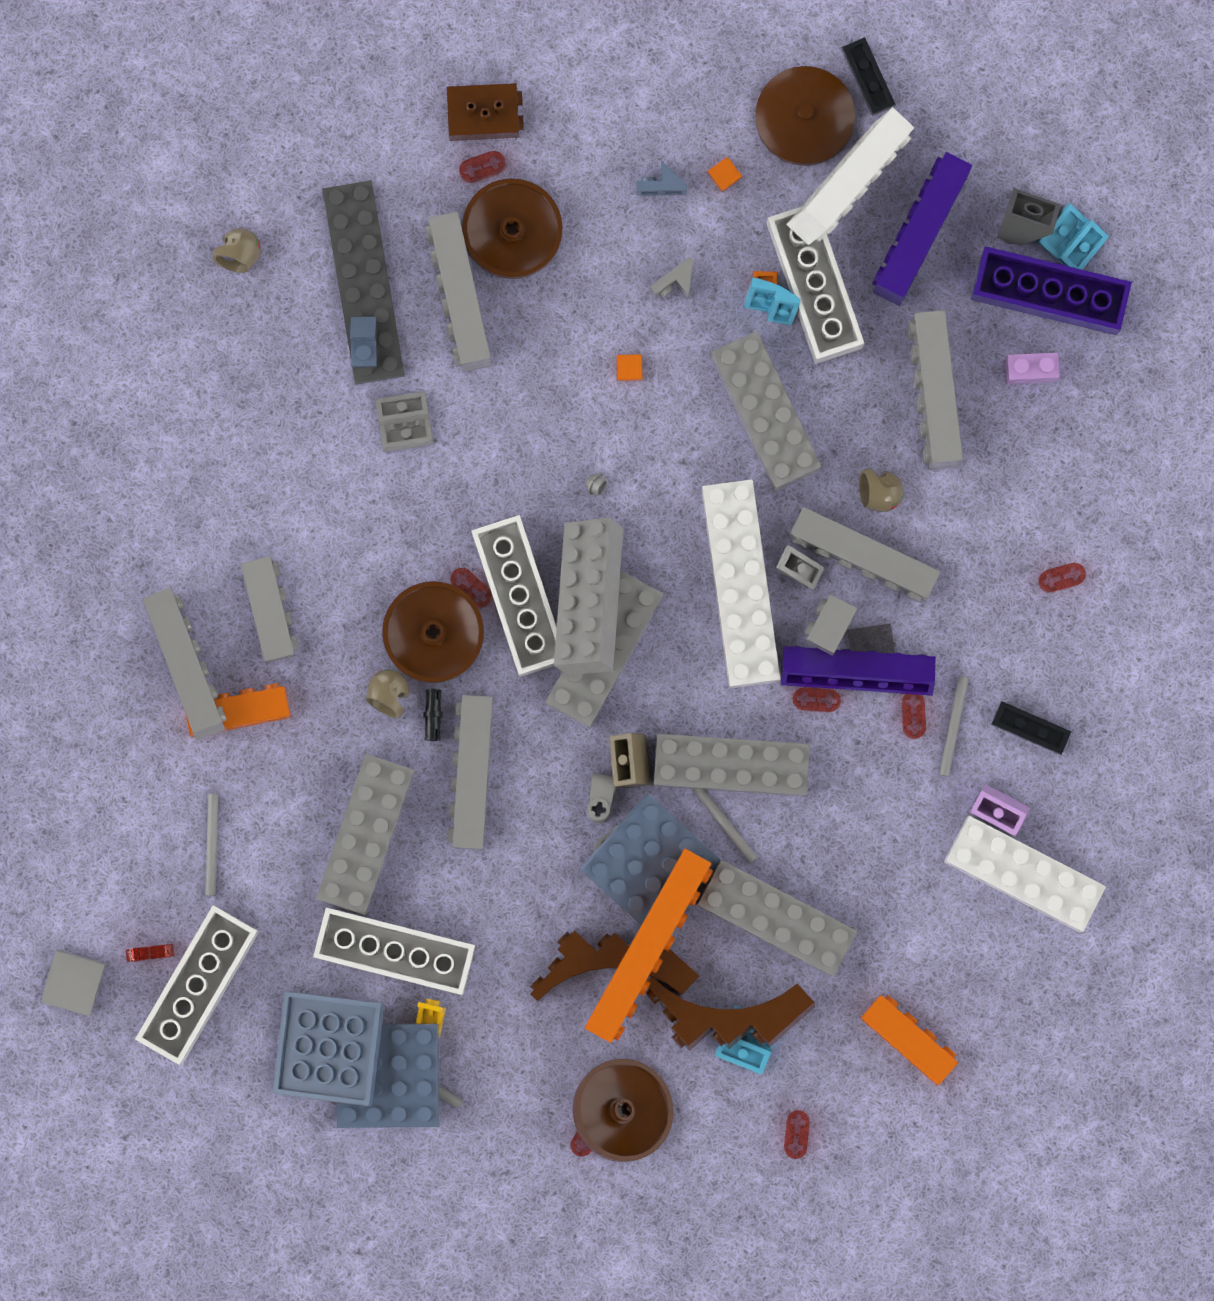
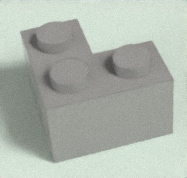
M831 594L828 600L823 598L815 615L819 616L816 622L811 620L804 633L808 635L806 642L833 656L858 608Z

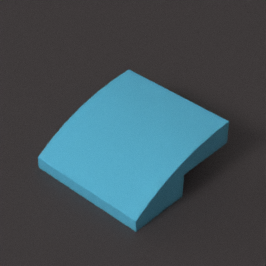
M1066 204L1058 214L1053 234L1038 239L1036 243L1063 265L1082 270L1109 236L1092 220L1086 219L1071 204Z
M752 278L745 297L744 308L768 312L767 321L792 325L801 299L779 285L762 279Z
M736 1005L733 1007V1009H743ZM751 1030L731 1049H728L725 1044L722 1047L718 1045L715 1056L762 1075L774 1044L770 1048L765 1043L760 1045L752 1036L754 1031Z

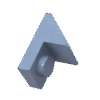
M661 161V181H656L655 177H643L641 181L636 183V196L687 194V185L663 161Z
M351 317V367H377L376 317Z

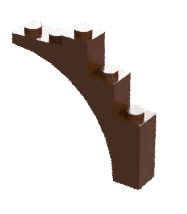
M567 931L557 942L560 945L557 950L565 957L562 960L557 957L550 964L548 969L551 972L544 979L540 976L530 986L533 989L530 995L539 1001L552 988L571 977L593 970L617 969L630 946L615 932L612 936L607 933L597 943L600 949L596 951L576 931L572 934ZM663 949L659 957L663 962L656 974L652 971L649 974L665 982L681 995L699 977L671 949L669 951Z
M653 977L648 980L650 985L647 989L648 991L645 992L654 1004L659 1002L664 1008L662 1013L671 1023L677 1022L671 1027L674 1034L672 1039L681 1049L685 1046L689 1051L712 1031L714 1033L711 1036L721 1047L725 1044L728 1049H731L748 1032L753 1030L752 1036L760 1045L765 1043L770 1048L815 1008L814 1001L798 984L770 1001L743 1009H716L691 1003L668 991Z

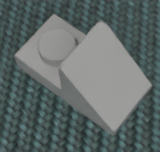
M689 257L652 284L650 292L655 298L660 295L663 298L674 291L675 288L673 286L676 284L688 299L693 259Z
M787 545L776 569L780 575L790 577L806 588L814 590L824 567Z

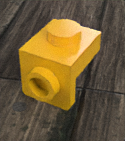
M426 998L425 1003L418 1002L417 1007H419L415 1024H438L440 1038L446 1008L440 1006L441 1001Z

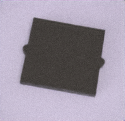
M891 624L847 630L848 649L852 651L895 653L894 647L896 642H893Z

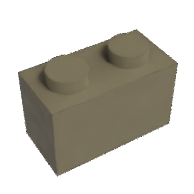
M627 733L609 736L614 787L634 788L651 785L646 735Z

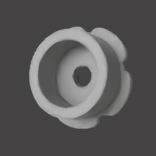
M601 472L596 475L592 474L586 482L588 493L600 496L606 489L608 479L603 477Z

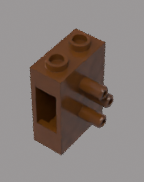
M517 83L448 86L449 140L519 138V131L524 130L523 115H518V106H523L522 91H517Z

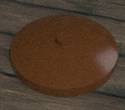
M811 66L793 67L777 74L763 88L756 105V128L763 144L777 158L793 165H817L835 157L848 143L855 124V106L847 87L832 73Z
M509 178L497 180L481 188L468 203L462 221V232L469 256L487 273L505 279L525 278L544 269L556 255L562 238V218L555 201L544 189L522 179Z
M428 581L407 588L393 600L384 617L382 637L389 658L402 673L417 681L441 683L462 675L476 661L483 645L484 625L478 607L464 591L448 583Z
M614 1059L594 1067L580 1081L573 1099V1120L580 1138L595 1154L614 1162H632L649 1156L666 1140L673 1122V1102L665 1082L652 1068L631 1059Z

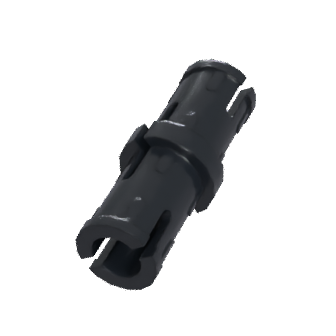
M426 689L425 712H423V718H425L424 740L441 741L440 724L441 718H443V712H441L442 690Z

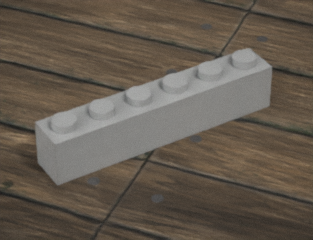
M805 507L802 508L789 537L793 538L792 543L805 549L808 545L816 549L815 554L825 559H829L831 556L839 560L838 565L848 570H852L854 567L862 571L861 575L869 580L874 581L875 578L885 582L883 586L895 592L901 589L907 592L906 596L909 599L919 603L921 599L924 601L928 599L941 572Z
M168 588L142 598L196 740L225 730L223 721H226L227 718L222 706L217 707L214 701L215 698H218L214 684L208 685L206 676L210 674L205 661L200 662L197 654L201 653L196 638L192 640L190 638L189 631L193 629L188 616L182 617L180 609H183L184 605L180 595H174L172 589Z
M462 695V701H457L456 716H461L460 726H455L454 741H459V751H454L453 766L457 767V777L452 776L451 792H456L455 802H450V817H454V827H449L448 842L453 843L452 847L457 849L484 850L493 697Z

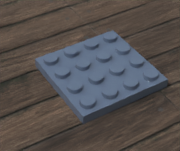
M647 793L582 865L580 870L642 925L684 849L712 863L709 867L711 870H714L721 860Z
M285 991L273 1094L372 1106L384 1003Z
M438 1024L382 1025L372 1106L337 1102V1128L440 1127Z

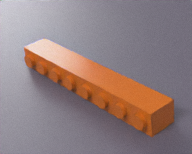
M687 849L683 850L584 1028L609 1043H612L613 1039L617 1041L620 1039L625 1030V1027L621 1026L625 1017L631 1019L638 1006L634 1001L638 994L644 996L650 985V982L647 981L651 971L655 974L663 962L659 957L663 949L669 951L675 940L672 933L676 927L682 928L688 917L684 912L689 904L694 906L701 894L696 890L701 882L706 884L713 870L709 869L712 863Z

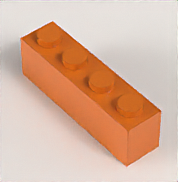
M279 683L268 684L264 686L265 690L256 692L254 688L243 689L239 691L240 695L231 697L229 693L218 694V698H215L214 701L217 707L222 706L227 718L226 721H223L225 727L223 731L292 718L285 686L280 687ZM186 715L189 734L191 737H195Z
M887 994L884 998L882 995H879L862 1014L860 1019L936 1086H939L959 1063L954 1059L957 1054L946 1045L943 1048L935 1042L937 1037L927 1028L922 1031L916 1026L918 1020L906 1011L905 1014L900 1012L896 1008L899 1004Z

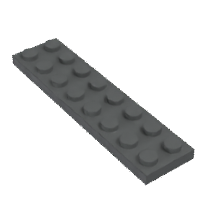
M372 180L322 188L350 357L351 317H376L377 367L352 368L355 385L405 377Z

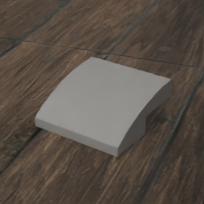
M425 391L375 399L384 452L434 445Z
M57 949L41 1002L91 1016L106 963Z

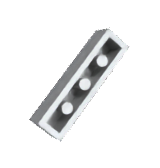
M271 556L241 563L265 663L295 657V650L299 649L296 635H291L289 626L293 625L290 611H285L283 601L287 600L284 586L279 587L277 577L281 576L278 561L273 562Z

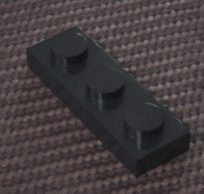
M861 38L843 46L842 52L871 115L874 116L895 107L894 99L866 38Z
M1003 701L1000 702L991 723L994 727L1059 755H1062L1072 732Z

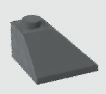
M1014 188L997 238L1009 244L1022 246L1053 234L1061 204Z

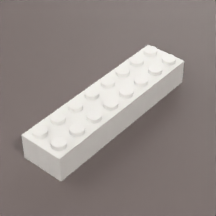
M753 479L702 486L729 689L779 682L780 672Z

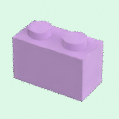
M1058 352L1007 355L1005 359L1006 385L1057 382L1060 378Z
M985 784L970 813L1016 836L1030 807Z

